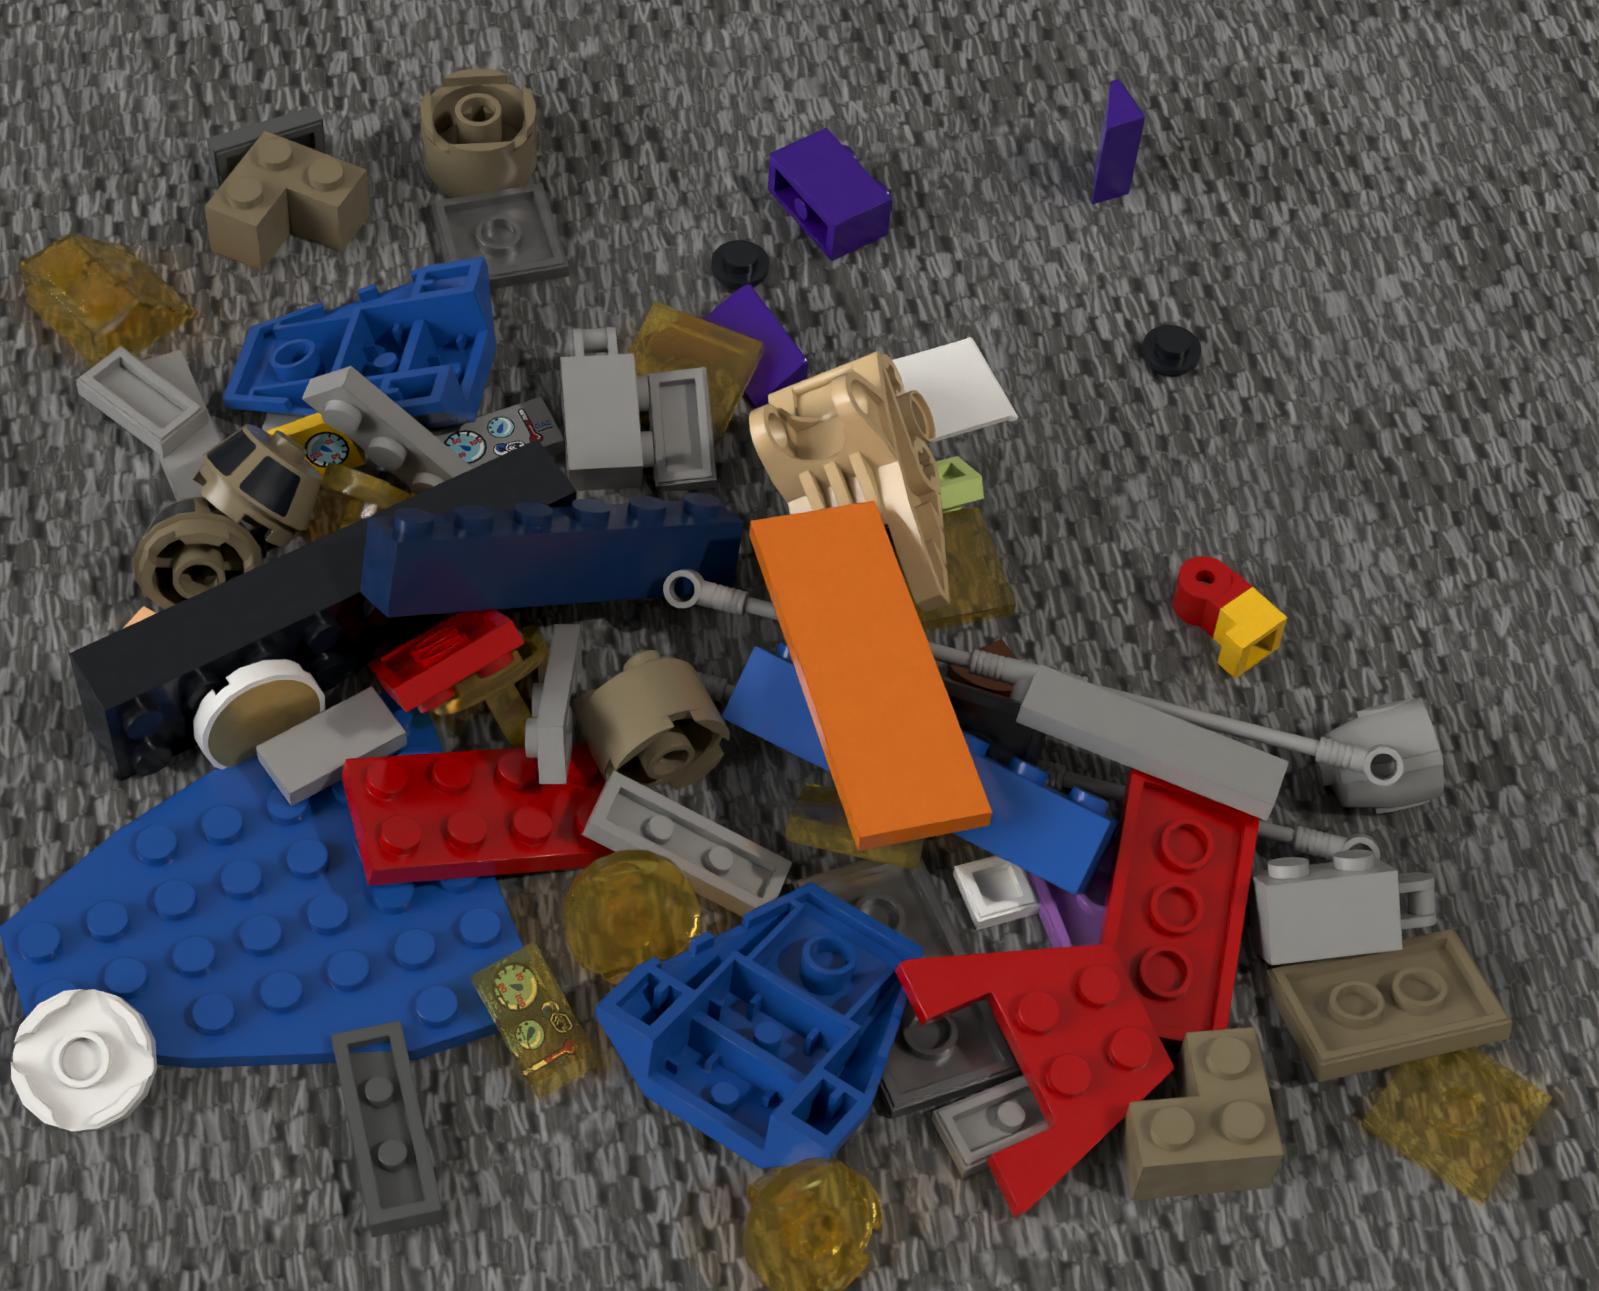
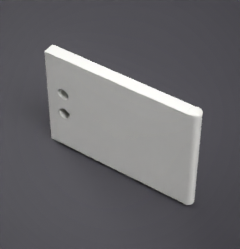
M971 337L892 360L901 375L905 393L917 390L927 402L936 429V438L933 442L1000 422H1011L1018 419L1014 408Z

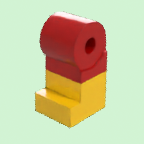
M1208 556L1193 557L1186 560L1180 567L1172 600L1174 611L1186 623L1201 627L1221 646L1217 663L1234 679L1280 647L1288 617L1236 571H1232L1218 559Z

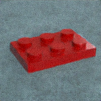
M495 609L456 612L367 663L379 686L406 713L415 707L419 709L420 713H425L451 699L456 694L452 686L476 672L478 678L481 679L508 666L514 660L511 651L525 643L513 621Z

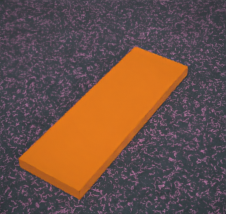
M875 501L752 520L750 522L749 536L857 850L861 851L990 826L992 809Z

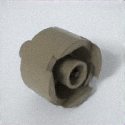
M466 69L451 73L442 78L443 86L431 95L430 89L423 96L420 106L423 162L428 176L437 185L438 190L442 194L449 197H460L526 186L528 184V180L533 175L537 164L536 104L533 95L523 84L522 90L508 83V75L496 70Z
M646 650L631 657L625 663L623 672L611 678L598 689L582 694L573 705V711L578 719V730L605 782H607L615 770L648 788L670 781L673 788L678 790L696 783L707 775L724 755L719 745L722 738L728 741L730 739L729 729L694 667L684 660L674 658L662 659L659 652L655 650Z

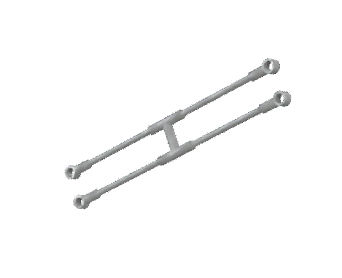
M682 569L671 573L663 585L665 599L676 608H688L699 605L739 616H744L746 612L778 620L772 602L749 597V592L736 590L735 588L705 581L698 572L692 569ZM680 577L690 579L695 587L693 597L688 601L680 599L675 593V583ZM928 642L936 661L969 669L968 673L971 675L975 674L983 678L1011 684L1012 689L1009 698L1023 702L1039 667L1038 664L1002 655L999 656L998 654L974 649L973 653ZM662 656L661 658H662V659H665V658H674V657H672V656ZM1057 670L1059 672L1065 673L1082 681L1088 682V677H1082L1081 675H1075L1073 673L1069 674L1068 672ZM697 672L713 702L723 703L724 700L729 701L736 686L730 685L729 680L726 678ZM1093 684L1208 730L1315 756L1316 762H1322L1331 766L1335 765L1336 767L1365 774L1371 783L1378 786L1395 784L1404 772L1401 754L1390 745L1379 744L1372 748H1367L1331 738L1327 739L1326 737H1321L1319 741ZM1379 754L1391 755L1396 760L1394 772L1386 777L1375 775L1370 768L1375 756ZM1039 760L1037 767L1049 773L1045 785L1053 789L1061 790L1062 786L1072 789L1073 786H1076L1097 796L1121 802L1124 800L1126 788L1124 785L1066 771L1065 765ZM1259 821L1257 837L1292 845V850L1296 852L1299 851L1300 853L1333 861L1334 853L1349 850L1353 845L1361 843L1368 845L1374 852V857L1380 859V850L1377 842L1366 834L1356 833L1346 838L1307 827L1304 828L1303 826H1298L1297 830Z

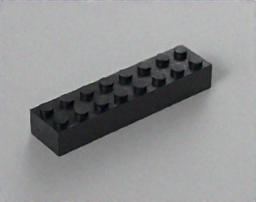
M536 439L69 653L86 725L121 781L136 774L147 776L157 773L168 765L173 756L198 745L194 738L193 720L201 701L212 689L217 695L224 687L229 685L226 677L237 669L262 660L288 659L300 664L303 671L310 672L320 689L327 691L342 683L349 672L366 665L453 614L442 613L387 618L360 592L368 518L394 516L396 510L403 508L420 509L431 514L454 513L455 508L462 505H476L492 511L514 510V505L520 502H536L547 505L550 508L570 507L572 502L577 500V491L539 440Z

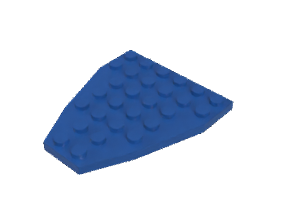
M386 692L378 694L406 731L407 745L387 756L444 752L428 712L420 713L419 709L415 707L406 713ZM257 756L225 769L215 768L117 830L0 926V936L25 1019L39 1003L67 990L95 989L119 996L144 1016L156 1041L157 1065L209 1068L336 1063L331 1040L332 1034L398 1020L401 1021L409 1060H418L514 1028L521 1021L541 1019L539 1009L542 1003L546 1002L540 986L534 1004L522 1012H507L499 1008L492 998L490 992L491 979L494 973L502 966L510 963L522 964L530 968L534 973L495 875L368 886L343 781L340 780L291 806L259 762ZM390 1042L349 1050V1053L392 1051Z

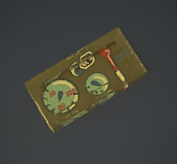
M535 941L470 977L523 1076L538 1100L602 1064Z

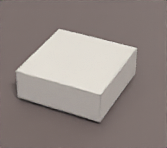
M996 855L954 866L953 877L976 930L1039 913V900L1024 869Z

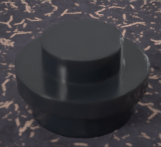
M733 240L720 245L714 251L711 270L714 277L729 289L737 291L747 284L754 288L761 284L769 273V257L762 247L753 242Z
M1163 325L1147 333L1143 341L1142 355L1146 363L1155 372L1164 376L1176 377L1192 371L1198 365L1201 356V344L1198 338L1189 330L1175 325Z

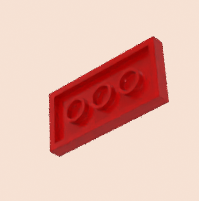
M585 743L573 744L566 784H539L538 758H527L525 747L345 759L341 777L368 886L625 864L629 861V858L582 835L606 783Z
M1132 768L1127 777L1098 944L1112 943L1163 1046L1181 1049L1186 1032L1227 1029L1260 818Z

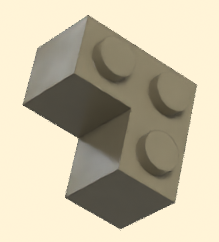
M264 131L205 205L211 251L263 271L291 232L343 252L371 214L367 169Z
M1255 1027L1186 1032L1174 1066L1180 1098L1130 1102L1119 1134L1131 1201L1270 1188L1284 1156Z

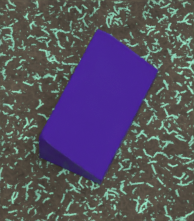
M1119 79L1110 82L1095 160L1092 205L1127 195L1131 188L1145 116Z
M750 284L739 288L701 320L726 358V371L754 409L769 403L768 394L807 379L808 362L806 357Z

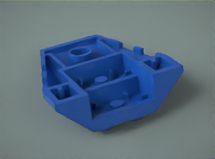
M484 256L428 265L410 271L413 282L381 293L378 292L376 284L358 289L357 292L360 300L326 311L323 303L320 302L251 326L222 398L226 408L307 417L318 413L302 399L310 379L352 366L426 429L439 427L456 428L466 423L475 422L496 351L488 265Z
M810 882L743 914L742 924L715 937L708 931L691 939L690 949L663 962L657 957H653L637 965L596 1005L595 1017L647 1098L760 1169L826 1162L837 1153L869 1116L908 1001L906 993L895 973V969L900 962L908 959L922 958L924 948L813 882Z

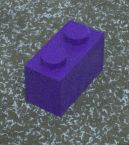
M827 128L770 153L769 192L831 261L888 235L890 212L893 206L888 189L882 182L875 181L860 165L853 150L847 145H842Z

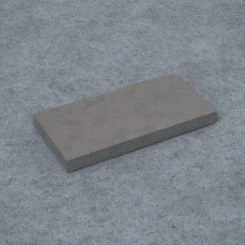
M916 844L792 882L791 891L813 882L924 948L922 958L967 955ZM908 1000L878 1091L890 1119H894L1019 1077L1021 1069L986 1000H982L922 1027Z

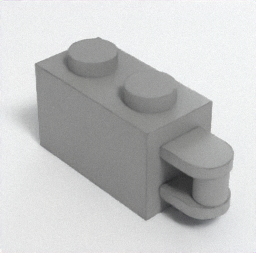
M615 327L572 329L573 356L560 357V392L567 479L576 491L642 488L643 468L654 467L652 431H640L639 412H649L647 375L636 376L634 353L618 354ZM584 353H607V355L584 356Z
M1369 850L1339 851L1333 854V862L1309 865L1308 859L1300 857H1284L1268 861V870L1251 872L1248 901L1251 942L1254 952L1270 965L1403 950L1401 930L1427 927L1437 923L1434 875L1423 872L1398 874L1397 869L1374 857V852ZM1399 893H1407L1408 909L1400 910Z

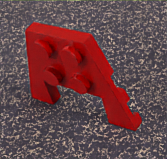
M1112 943L916 958L900 962L895 969V973L921 1027L982 1000H986L1040 1107L1049 1129L993 1153L986 1160L1014 1219L1024 1215L1126 1116L1130 1102L1142 1101L1175 1069Z

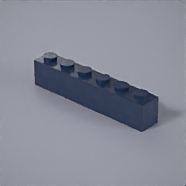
M689 493L684 495L683 500L662 501L649 496H633L629 498L628 503L606 504L593 499H577L572 502L570 507L551 508L536 502H520L514 505V510L497 511L476 505H462L456 507L454 513L431 514L420 509L403 508L396 510L394 516L368 518L360 592L389 618L665 597L663 585L666 578L671 573L682 569H692L698 572L705 581L733 588L744 521L723 507L719 498L704 493ZM680 577L676 581L675 593L677 596L694 594L695 587L690 579Z

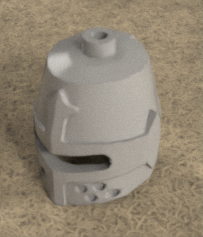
M1411 699L1395 701L1356 711V718L1324 734V737L1327 739L1331 738L1367 748H1372L1379 744L1390 745L1401 754L1404 763V772L1395 784L1378 786L1371 783L1365 774L1336 767L1335 765L1331 766L1322 762H1316V774L1320 785H1331L1342 807L1375 808L1376 814L1419 806L1430 802V799L1443 796V757L1428 711L1421 700L1411 701ZM1379 754L1371 762V771L1380 777L1389 776L1396 768V760L1389 754Z

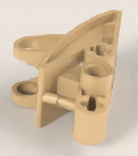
M876 351L768 394L769 404L751 410L749 414L750 432L756 452L772 483L787 502L790 514L875 501L883 524H888L915 604L924 613L949 605L948 575L945 567L947 564L945 538L942 531L944 529L942 501L939 496L941 495L940 478L935 459L927 446L936 438L935 423L923 396L917 390L905 393L901 375L892 359L886 354Z

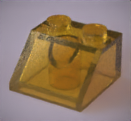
M67 234L19 263L29 308L92 367L120 346L136 355L198 316L196 309L130 249L122 244Z

